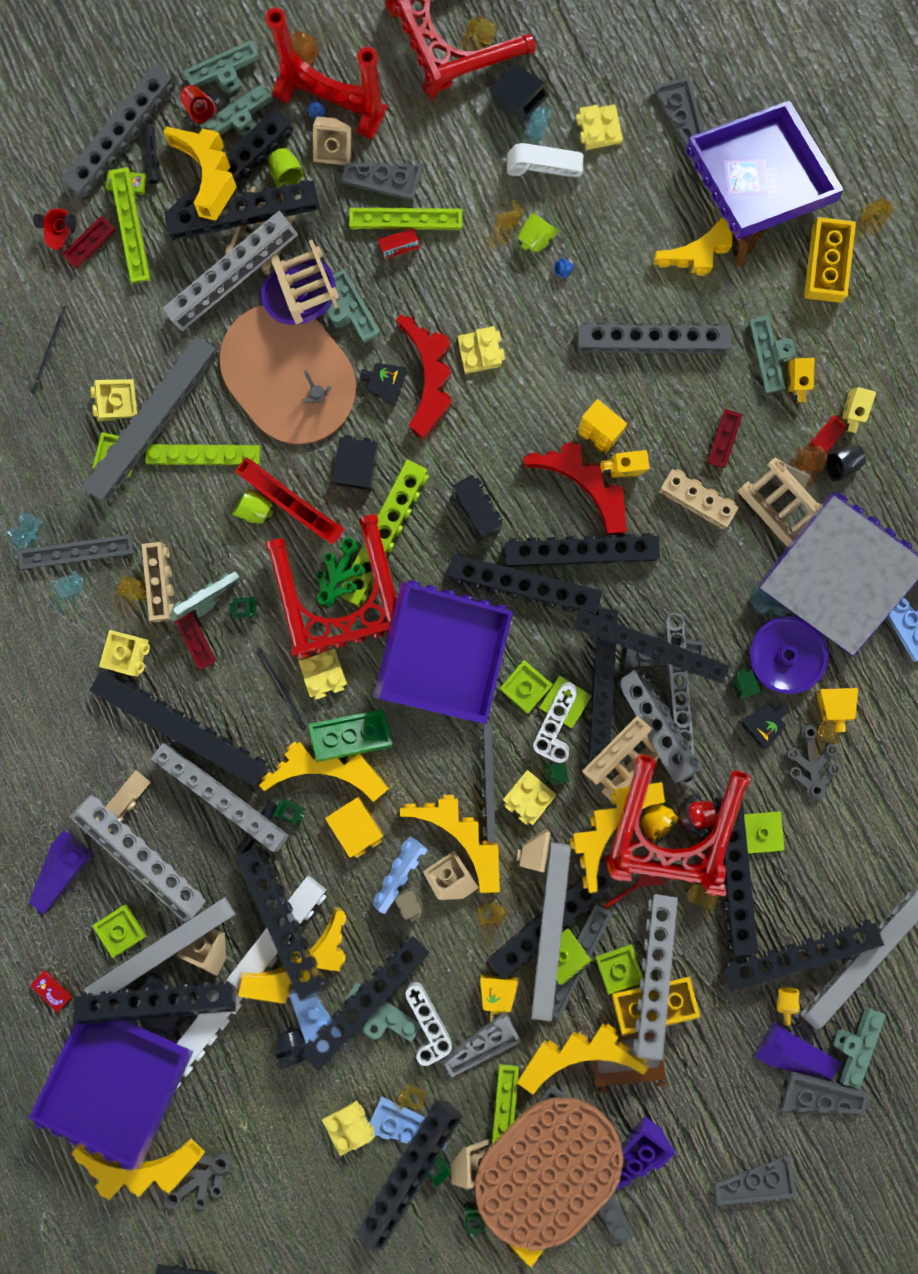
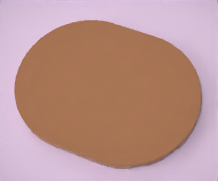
M261 305L241 315L231 325L223 339L220 350V369L224 382L255 424L270 437L293 445L316 443L334 434L350 416L356 398V380L353 368L344 352L316 319L299 325L283 324L270 317L264 306ZM304 370L308 371L315 385L321 386L324 390L328 386L332 387L329 396H325L322 402H315L313 405L302 402L304 398L311 399L309 395L311 386L304 374Z
M551 1098L538 1102L525 1110L490 1146L477 1170L475 1180L476 1200L479 1212L488 1228L504 1242L514 1247L518 1246L528 1250H543L555 1245L558 1246L572 1238L608 1201L619 1183L623 1166L621 1144L613 1125L597 1108L574 1098Z

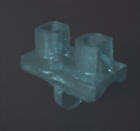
M541 104L531 114L524 135L536 141H542L554 108Z
M21 512L18 516V521L21 522L17 528L10 527L7 531V535L10 537L9 541L22 549L30 543L32 538L36 541L39 540V537L35 534L43 522L29 512L28 514Z

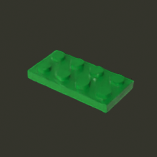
M383 709L308 724L316 763L385 749L393 745Z

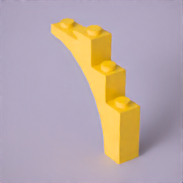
M166 127L163 132L168 145L190 155L202 168L200 191L194 201L199 217L216 221L236 189L232 173L227 172L230 165L226 153L222 152L224 145L219 132L202 129L197 134Z
M721 216L715 226L700 239L680 248L656 251L654 265H659V267L677 265L679 268L691 266V273H696L699 276L707 275L713 268V252L724 254L729 252L732 247V233L729 229V224Z
M293 742L286 748L288 752L285 753V756L289 761H282L276 766L278 770L273 774L271 772L266 774L261 779L263 782L259 785L263 791H266L280 781L292 776L325 774L350 782L362 790L373 802L389 789L362 754L349 756L346 759V764L340 758L316 763L315 757L302 742L298 744Z
M662 783L649 784L643 808L665 802ZM629 787L614 788V793H611L612 805L616 804V808L593 811V815H590L591 826L595 827L594 831L572 833L573 838H569L571 850L575 849L576 854L583 853V856L580 857L581 869L585 868L586 876H583L584 888H588L589 893L597 892L599 859L604 845L619 825Z
M442 795L443 798L438 799L439 806H435V803H423V807H416V803H408L400 808V816L416 817L430 821L444 828L462 844L474 863L478 875L480 893L500 892L498 843L483 840V844H479L478 821H474V817H464L462 821H459L458 798H454V795Z
M333 907L329 923L322 936L309 950L310 954L317 960V968L340 972V967L344 965L345 954H343L344 952L341 948H337V945L340 946L342 934H340L341 926H344L346 921V915L341 908ZM302 957L296 960L297 963L301 961ZM285 967L259 973L241 972L236 992L239 997L285 1003L286 998L290 997L289 991H291V986L289 984L292 983ZM306 971L304 973V979L305 981H308L310 978V974L308 971Z
M602 1024L591 1043L580 1032L577 1034L575 1032L572 1033L562 1051L558 1050L559 1046L554 1042L544 1040L517 1083L534 1095L541 1084L552 1074L568 1065L581 1061H613L629 1066L643 1075L649 1065L646 1063V1059L637 1058V1054L636 1056L632 1054L627 1045L622 1042L619 1044L616 1042L619 1034L616 1033L618 1030L610 1024Z
M190 1139L181 1148L168 1156L142 1162L139 1169L132 1168L131 1171L120 1166L121 1162L114 1160V1162L102 1158L104 1154L98 1151L96 1154L85 1150L86 1146L80 1144L71 1154L79 1164H82L89 1170L92 1177L99 1180L95 1188L102 1197L110 1200L123 1184L128 1187L131 1193L139 1197L154 1180L160 1189L169 1194L198 1162L205 1151Z

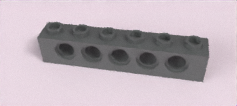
M638 669L620 679L617 683L634 713L652 728L647 735L674 783L682 782L699 772L701 768L698 759L690 751L687 740L680 734L679 726L669 715L670 711L661 701L658 690L651 684L649 674L643 669ZM640 687L643 689L642 695L639 692ZM649 704L653 707L652 712L649 710ZM659 720L662 722V729L658 725ZM669 737H670L671 740H672V745H670V744L668 743V738H669ZM678 754L682 757L681 763L678 760Z

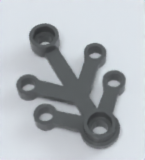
M805 725L801 728L800 734L807 743L808 761L800 755L799 750L796 748H789L786 754L789 759H794L810 773L811 781L802 775V771L798 767L790 768L788 773L791 778L797 779L806 787V793L809 798L820 800L826 794L825 785L833 775L839 774L840 766L834 763L829 764L827 772L820 779L818 772L831 756L838 753V747L834 744H828L823 754L817 760L815 738L818 731L813 725ZM808 729H812V736L807 734ZM831 746L834 748V752L832 754L828 751L829 747ZM791 750H795V757L790 756ZM832 766L836 767L835 773L831 772ZM794 769L798 771V775L795 777L792 775ZM815 787L819 788L818 794H815L813 791Z
M218 1153L214 1157L202 1155L197 1163L209 1165L210 1167L205 1170L191 1168L185 1176L194 1178L178 1190H172L169 1194L167 1193L164 1198L165 1205L168 1208H176L181 1201V1197L199 1185L198 1196L194 1205L197 1209H203L207 1204L208 1180L214 1173L215 1182L210 1193L215 1198L220 1197L223 1193V1175L231 1167V1158L226 1153ZM224 1160L225 1165H220L218 1161ZM214 1188H219L220 1193H215ZM171 1195H175L177 1200H172ZM199 1199L204 1201L203 1205L198 1203Z

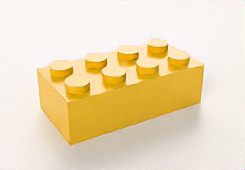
M818 217L812 225L804 293L805 299L842 303L848 296L855 221Z
M690 977L670 981L666 1026L698 1019L700 1014ZM640 988L612 994L621 1036L638 1033L636 1031L637 1019H641V1011H638L639 998L643 999V991ZM651 991L648 993V998L656 1002L659 1000V995L655 991ZM652 1011L647 1012L646 1019L649 1022H655L657 1015Z

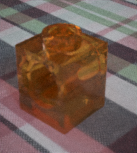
M295 30L291 38L293 48L303 61L311 64L313 58H316L319 52L317 40L315 37Z
M798 446L796 458L798 469L823 471V465L827 462V453H825L822 447Z

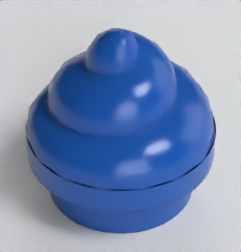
M320 101L312 102L308 106L309 117L313 120L316 117H325V105Z
M561 258L554 263V272L556 276L561 278L568 277L574 268V265L565 258Z

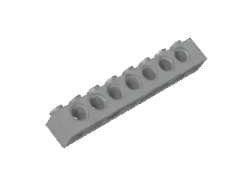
M279 210L165 305L163 309L170 320L181 331L185 330L298 236V233Z
M162 743L151 758L272 852H278L289 837L287 833L169 744Z
M90 795L69 816L184 922L192 919L206 902L199 891L194 890L185 878L180 877L174 871L171 865L160 859L157 852L147 847L145 841L134 835L130 827L121 823L115 813L108 811L98 798ZM93 814L98 816L99 821L94 819ZM108 828L113 830V835L109 833ZM123 841L127 843L128 848L124 847ZM137 854L142 857V861L137 858ZM152 867L156 870V874L152 872ZM166 880L170 883V888L166 885ZM180 893L183 894L185 898L184 901L181 899Z
M654 894L653 900L649 899L648 911H651V919H647L646 931H649V939L645 938L644 943L647 959L643 958L642 963L645 979L641 978L640 982L643 999L639 998L638 1011H641V1019H637L636 1022L639 1040L634 1042V1052H637V1058L662 1061L678 897ZM662 912L666 915L667 919L659 921L656 918V914ZM662 932L665 939L657 941L654 933ZM655 951L660 952L663 955V959L655 961L652 953ZM653 971L659 972L661 979L653 981L650 973ZM655 991L659 995V1000L656 1002L651 1001L648 998V993ZM647 1012H654L657 1015V1020L649 1022L646 1019ZM646 1032L654 1034L655 1041L653 1043L645 1041L644 1034Z

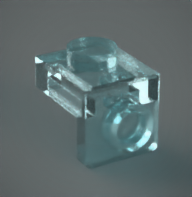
M73 571L66 577L52 581L51 584L60 601L81 593L84 581L81 575Z

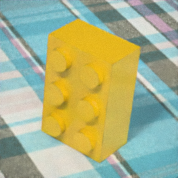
M597 399L582 416L578 430L581 437L585 440H591L594 443L593 446L598 451H604L607 454L622 436L627 423Z

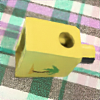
M859 387L849 390L842 416L843 420L848 421L845 429L846 432L856 434L859 424L867 422L876 395L875 391Z

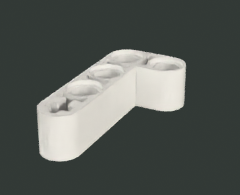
M519 143L514 145L507 154V174L520 176L526 170L578 177L583 174V154L575 151Z
M569 682L562 684L533 745L534 750L538 754L558 763L566 761L569 755L568 745L556 739L576 697V687ZM567 689H570V690H571V694H569V695L567 696L566 702H565V701L563 700L564 694H565L564 691H567ZM562 706L565 711L562 714H558L554 711V708ZM553 723L556 729L549 731L546 728V724ZM540 740H545L548 743V746L542 748L538 745L537 742ZM561 748L565 751V755L558 756L555 750Z
M413 982L407 987L406 998L429 1040L418 1048L417 1061L423 1066H428L450 1053L452 1041L424 987L418 982ZM412 989H414L415 991L419 990L418 998L420 1001L418 1003L416 995H411ZM421 1006H427L430 1012L428 1014H422L420 1013L419 1008ZM432 1023L439 1026V1029L435 1032L430 1031L428 1028ZM445 1041L448 1043V1047L441 1049L438 1047V1043ZM429 1051L431 1057L425 1059L421 1056V1052Z

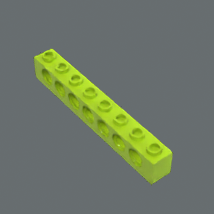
M408 459L378 515L379 531L388 530L390 532L388 538L382 539L385 554L392 552L395 546L393 541L396 536H400L404 528L401 526L404 519L408 520L411 515L412 509L410 507L412 503L418 501L421 495L419 490L422 485H426L429 479L427 475L428 469ZM408 480H414L416 485L413 488L406 487L405 484ZM401 496L407 498V502L404 505L397 503V499ZM392 513L399 515L398 520L395 522L388 520L389 515ZM365 542L354 564L362 566L367 563L371 564ZM373 571L369 573L364 572L360 577L354 575L345 580L342 586L347 581L355 583L361 580L364 582V587L361 590H356L353 594L345 593L340 598L358 607L361 604L364 605L369 597V594H367L369 588L374 587Z

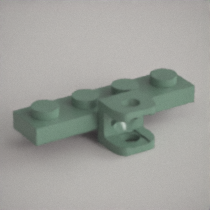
M250 40L185 70L184 73L189 84L198 88L218 79L224 92L230 94L241 87L236 70L258 61L260 58ZM229 83H234L232 87H228Z
M259 85L202 123L200 127L201 129L219 132L220 136L235 127L238 134L244 138L256 126L251 115L272 102L271 96L262 85ZM246 128H251L250 131L244 132Z
M345 269L334 274L336 291L339 296L337 301L339 307L335 308L332 303L327 309L334 326L340 328L352 321L364 343L380 335L379 329Z
M768 315L751 319L749 324L765 394L785 390L780 363L788 362L794 358L796 353L794 341L792 339L774 341Z
M236 572L230 575L228 573L224 574L215 584L211 582L199 592L192 593L187 601H179L173 605L169 615L170 618L175 622L194 609L197 610V616L201 617L215 606L216 602L213 598L234 586L240 577Z
M355 983L345 1000L351 995L355 997L360 992L358 989L360 987L359 983ZM367 995L362 996L359 1000V1004L362 1007L369 1006L371 1002L370 997ZM384 1001L365 1022L362 1033L372 1040H376L381 1037L386 1027H388L409 1042H412L421 1025ZM371 1026H375V1033L370 1031Z
M866 1007L856 1035L845 1030L837 1031L833 1046L849 1055L839 1081L842 1084L860 1090L886 1017L885 1014ZM841 1037L845 1038L843 1043H840Z

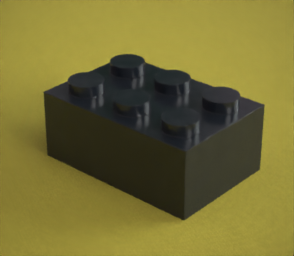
M472 474L454 484L452 489L454 496L482 541L501 530L503 519L498 511L494 512L490 496L488 494L484 495L480 479L478 477L474 478Z

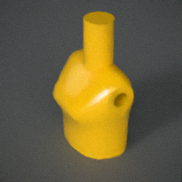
M781 987L778 989L776 1009L779 1013H783L784 1025H791V1014L799 1012V990L796 988Z

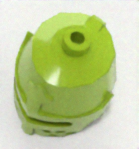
M287 148L278 149L269 157L270 174L276 187L280 188L284 184H299L303 178V171L297 158Z
M533 212L525 221L518 239L522 242L521 247L524 250L530 249L537 253L548 246V240L550 238L553 239L559 230Z
M247 488L234 508L232 515L243 518L250 523L263 524L266 518H271L273 511L270 510L273 503L262 494Z

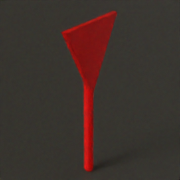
M641 874L635 885L605 904L603 908H608L638 887L666 883L661 876L651 877L647 874Z

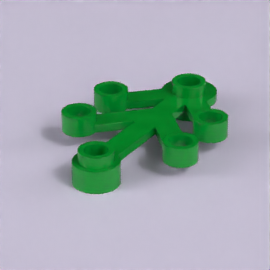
M347 537L342 541L341 548L344 553L337 568L335 567L337 557L328 552L323 558L327 565L328 573L324 570L316 572L315 577L319 582L321 590L317 595V601L323 608L331 607L335 599L345 593H355L357 586L351 581H347L344 586L338 589L336 587L339 583L354 575L360 577L365 572V568L360 564H354L352 568L344 572L351 555L359 549L358 542L351 537ZM330 576V580H331V581H330V583H329V586H327V582H326V581L328 580V577Z

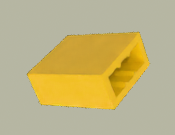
M360 796L325 818L350 858L352 856L358 858L366 852L364 850L366 847L371 845L373 848L382 842L380 838L384 834Z

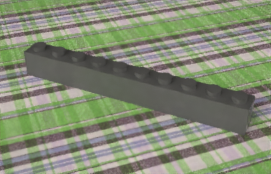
M198 336L188 342L183 355L180 354L177 357L175 365L165 373L161 384L155 386L149 400L146 399L143 402L141 410L131 418L127 429L121 431L115 445L113 444L108 448L105 458L96 464V470L85 479L83 488L89 494L106 505L217 357V351L213 346Z

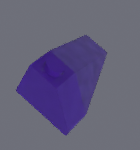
M63 830L51 844L29 903L43 915L93 856L89 849L66 830Z
M775 1022L771 1023L753 1055L771 1067L831 1080L842 1063Z
M646 1116L633 1128L621 1144L623 1166L615 1191L630 1184L631 1180L639 1176L644 1177L647 1175V1172L663 1167L675 1154L662 1129Z

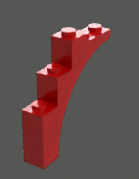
M400 314L396 319L397 326L409 336L416 346L422 359L425 375L422 400L408 426L412 432L422 440H425L452 406L451 397L444 391L439 392L451 378L450 367L444 362L439 363L451 348L450 339L445 334H439L436 331L430 337V333L423 327L421 329L417 327L411 317H404Z
M575 442L564 443V446L560 448L559 454H557V451L546 452V455L528 453L527 456H524V468L551 470L577 483L597 506L603 520L606 535L626 534L623 486L618 487V484H609L604 488L601 465L597 466V463L585 464V467H582L580 444Z
M245 457L235 470L237 475L263 496L274 502L320 538L333 545L341 537L342 532L345 530L343 527L301 499L251 459Z

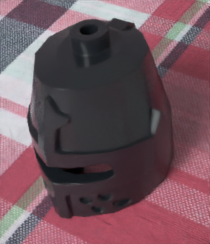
M858 444L836 449L828 453L826 457V469L833 482L854 475L866 463L865 452ZM836 466L840 467L842 475L839 473Z
M292 1026L284 1027L285 1031L277 1034L275 1051L280 1069L294 1066L306 1060L301 1055L304 1051L302 1047L306 1043L298 1028L292 1029Z

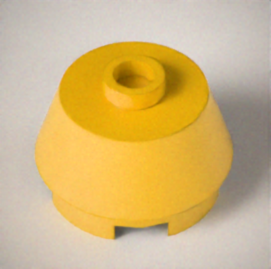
M660 803L645 810L644 816L639 823L646 838H650L655 842L657 837L659 839L664 837L671 830V823L673 821L676 823L679 820L674 814L675 811Z

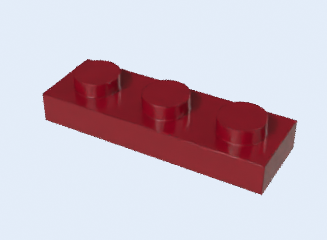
M101 215L61 255L77 270L116 232V229Z
M726 408L723 410L706 462L707 464L722 469L726 468L743 414Z
M191 611L176 620L175 624L198 669L202 670L217 662L193 612Z

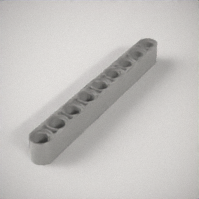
M676 613L668 614L664 619L665 641L671 643L672 637L677 636L680 639L678 646L686 649L683 617ZM673 616L678 619V625L674 628L669 624V620ZM667 663L671 718L678 724L680 734H687L689 749L694 755L688 671ZM676 675H681L683 678V682L680 685H675L674 683ZM678 694H683L684 696L682 704L675 702ZM684 713L686 720L679 724L677 716ZM696 774L692 775L687 781L680 783L684 786L692 785L696 780Z
M550 843L531 1019L552 1020L571 846L569 844Z
M917 887L912 889L878 926L885 946L852 955L804 1008L801 1016L815 1030L824 1026L918 921Z
M224 897L83 989L84 992L93 993V995H100L102 991H112L115 993L236 913L226 897Z

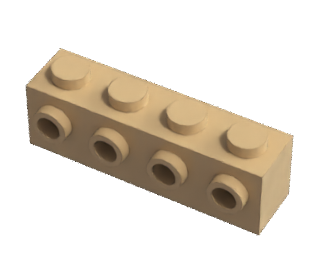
M672 469L658 492L725 530L739 508L735 505L736 503L729 498L724 499L718 496L719 493L714 489H706L700 481L685 477L686 474L683 471Z
M162 542L141 544L149 621H170L172 619L169 615L174 605L172 604L171 596L174 595V590L169 581V577H172L171 567L168 566L167 561L170 558L169 548Z

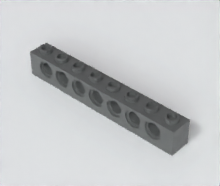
M153 64L61 178V181L68 189L83 200L93 192L94 186L103 180L107 170L115 165L119 155L124 153L132 139L139 135L140 129L149 123L153 113L161 108L165 98L173 93L176 85L169 74ZM158 88L156 92H152L153 89ZM131 117H135L134 120L128 121ZM124 131L121 135H117L118 132ZM112 145L110 149L105 150L107 146ZM96 160H100L98 164H94ZM85 174H89L87 178L82 179Z
M584 322L582 325H578L577 352L728 354L731 349V326H726L723 323H718L714 326H707L705 323H698L695 326H688L687 323H678L675 326L668 323H659L657 325L639 323L638 325H631V323L624 322L619 325H612L610 322H604L601 325H593L591 322ZM599 334L602 339L595 340L592 335ZM618 334L620 340H613L611 335ZM631 334H636V335H638L639 340H637V341L632 340V339L630 338V335H631ZM655 334L658 337V340H651L649 338V335ZM691 334L695 336L696 340L690 341L687 338V335ZM668 335H675L677 340L671 341ZM706 335H712L715 341L707 340Z

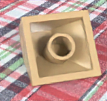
M316 117L313 124V162L340 165L351 163V127L335 118Z
M544 829L523 844L522 850L518 849L516 861H519V866L544 872L550 839L549 830Z
M455 850L423 871L438 900L463 899L479 888Z
M213 928L181 949L177 957L217 976L226 960L225 934Z
M492 1138L462 1149L451 1163V1182L453 1185L466 1189L475 1187L479 1164L486 1151L490 1148Z

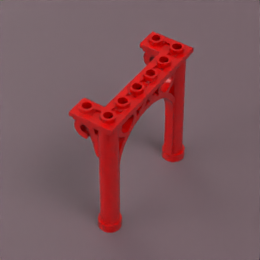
M431 0L384 1L387 12H390L392 18L400 17L402 29L410 39L411 49L415 50L418 64L424 69L425 78L422 87L430 100L434 99L438 91L449 88L453 84L452 80L463 74L523 54L535 53V41L531 34H526L477 51L458 50L447 44L436 32L430 18L429 7ZM415 1L420 2L424 6L422 11H415L412 8ZM422 18V25L418 27L415 19ZM424 38L428 39V40L431 42V44L429 45V48H428V46H427V44H426ZM436 48L441 49L446 53V57L442 60L437 59L432 50ZM450 55L455 58H458L457 60L449 62Z
M277 7L269 9L265 19L268 27L271 29L279 57V77L276 78L271 96L289 103L296 87L361 115L362 118L356 133L373 140L388 108V105L383 104L381 99L376 51L371 47H364L357 54L361 85H349L336 81L316 71L297 55L293 48L284 11Z
M370 514L359 518L374 575L373 592L363 607L345 617L323 618L307 611L297 595L284 539H274L265 543L266 550L270 554L293 645L291 653L293 656L300 658V660L312 657L311 654L315 653V651L317 653L326 652L328 647L335 646V648L347 646V642L354 641V644L366 641V637L380 638L384 636L385 632H389L397 597L378 527L379 520L377 514ZM378 591L380 593L383 608H381L379 605L373 604L377 597ZM369 608L380 611L381 616L378 621L372 623L365 621L364 615ZM300 611L311 618L305 629ZM360 616L361 622L367 627L351 631L352 625L358 621L356 618ZM316 622L324 624L326 627L324 635L313 637L310 634V628ZM329 624L342 629L344 634L328 637L331 632Z
M637 755L634 763L635 770L611 853L604 857L611 878L617 881H631L630 873H642L651 877L661 876L670 880L680 879L689 883L699 882L702 883L706 893L712 896H725L726 891L723 882L726 869L722 865L745 789L749 786L751 777L744 772H731L715 826L705 840L685 849H666L648 841L639 828L640 814L656 761L647 755ZM635 830L638 839L630 843L633 831ZM645 846L648 849L647 853L643 856L632 854L633 850L637 847ZM710 846L708 855L705 856L702 851ZM653 852L655 857H658L660 861L651 860ZM695 854L701 857V861L698 864L686 863L687 859ZM681 857L682 864L672 863L674 861H680Z

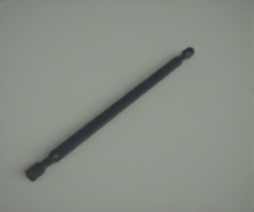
M66 306L62 308V313L57 321L32 390L36 391L37 384L40 381L64 317Z
M258 648L257 652L260 654L297 719L301 722L302 727L305 728L306 725L302 721L300 714L267 659L263 656L261 649Z

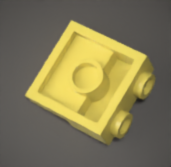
M598 105L579 108V113L576 114L577 125L581 126L580 141L581 144L585 145V150L622 143L623 138L616 105L599 108Z
M495 326L457 336L465 374L502 367V361L505 360L503 349H499L498 342H501L500 332L495 331Z
M134 379L95 380L93 386H90L91 398H95V405H92L93 417L97 416V421L129 419L137 414Z
M109 630L99 667L139 677V674L144 671L145 667L143 663L144 656L150 650L149 640Z
M336 649L299 661L311 698L315 697L317 700L326 697L327 692L333 690L334 693L345 690L344 686L348 685Z
M526 770L503 798V801H505L504 806L510 812L515 810L520 814L518 818L523 823L528 825L530 822L533 825L557 794Z
M357 1100L322 1119L340 1156L361 1147L375 1137L373 1126L368 1123L365 1111L358 1104Z

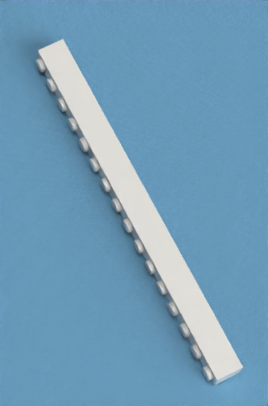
M310 876L305 878L288 900L293 907L292 914L300 924L304 919L308 921L314 913L312 908L315 904L320 905L326 898L324 895L326 889ZM284 917L280 919L281 927H283L285 924ZM267 928L226 980L236 987V991L241 972H263L267 966L271 968L278 959L276 957L277 949ZM236 992V1012H237V1011L239 1010V1008L242 1006L239 1002H240V1001L242 1000V998H243V997H239L238 994H237V992ZM216 993L210 1001L217 1000L219 993ZM236 1012L201 1014L196 1018L177 1043L194 1051L183 1074L184 1077H187L193 1069L191 1064L194 1060L198 1062L205 1054L204 1047L207 1044L211 1046L218 1037L215 1035L218 1029L223 1030L229 1023L228 1016L231 1013L235 1015Z

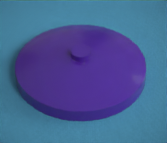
M311 259L291 267L285 274L292 275L317 265V261ZM322 263L331 288H336V282L331 270ZM275 269L268 275L261 290V300L269 316L280 323L288 325L310 322L321 316L332 304L331 299L304 310V313L301 314L303 322L296 324L289 310ZM321 271L293 282V285L290 286L291 289H297L323 278ZM325 285L298 296L299 299L295 301L296 303L305 302L327 293L328 289Z
M780 617L767 622L756 632L750 644L749 661L754 675L765 687L782 694H794L811 688L821 679L828 662V649L822 634L798 617Z

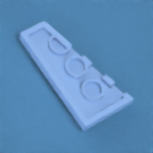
M903 598L887 616V619L913 662L918 661V611H915L909 605L910 603Z
M410 836L403 843L398 858L393 861L392 870L384 878L380 892L374 897L373 906L384 914L398 895L397 888L404 885L408 880L407 873L409 870L416 868L419 863L417 861L420 854L425 855L428 850Z
M293 989L289 991L290 998L305 1042L307 1043L310 1039L314 1041L318 1037L316 1032L324 1024L328 1026L332 1022L330 1015L317 996L307 1001H299ZM336 1025L332 1027L331 1033L333 1036L338 1037L342 1034ZM324 1040L319 1041L317 1044V1048L321 1052L326 1051L329 1047L328 1042Z
M381 1097L369 1123L373 1126L374 1135L381 1136L384 1139L392 1138L408 1143L415 1136L421 1122L426 1117Z

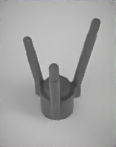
M304 370V374L311 386L309 391L311 399L304 398L302 402L311 403L312 405L315 402H322L325 396H329L332 387L328 386L324 390L321 386L315 385L308 371Z

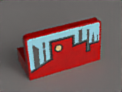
M414 228L378 239L384 259L419 249V240L416 237Z

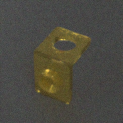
M498 901L477 907L482 926L498 921L501 924L504 923L503 917H506L503 905L499 906ZM487 908L494 911V917L489 920L483 917V911Z
M406 1084L405 1090L400 1091L397 1100L400 1102L399 1110H402L404 1105L422 1110L427 1091ZM414 1092L421 1095V1100L418 1103L410 1101V1095Z

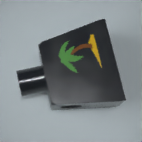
M375 363L373 372L362 369L359 380L369 383L367 387L369 393L396 406L407 371L406 367Z
M783 704L778 705L774 710L770 705H764L741 718L739 722L761 749H767L786 727L781 718L788 713V710Z

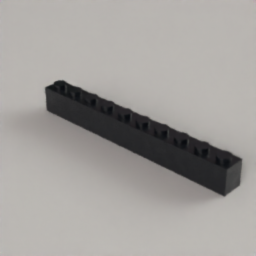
M109 669L107 672L100 671L89 691L252 786H259L262 781L261 779L270 767L266 764L267 761L259 756L255 758L249 755L250 751L242 746L240 748L234 746V742L224 736L222 739L216 735L217 732L215 730L199 726L201 722L192 717L187 719L183 716L184 712L181 710L168 708L167 702L159 698L157 700L151 698V693L142 688L140 691L134 688L135 684L131 681L118 679L119 675Z

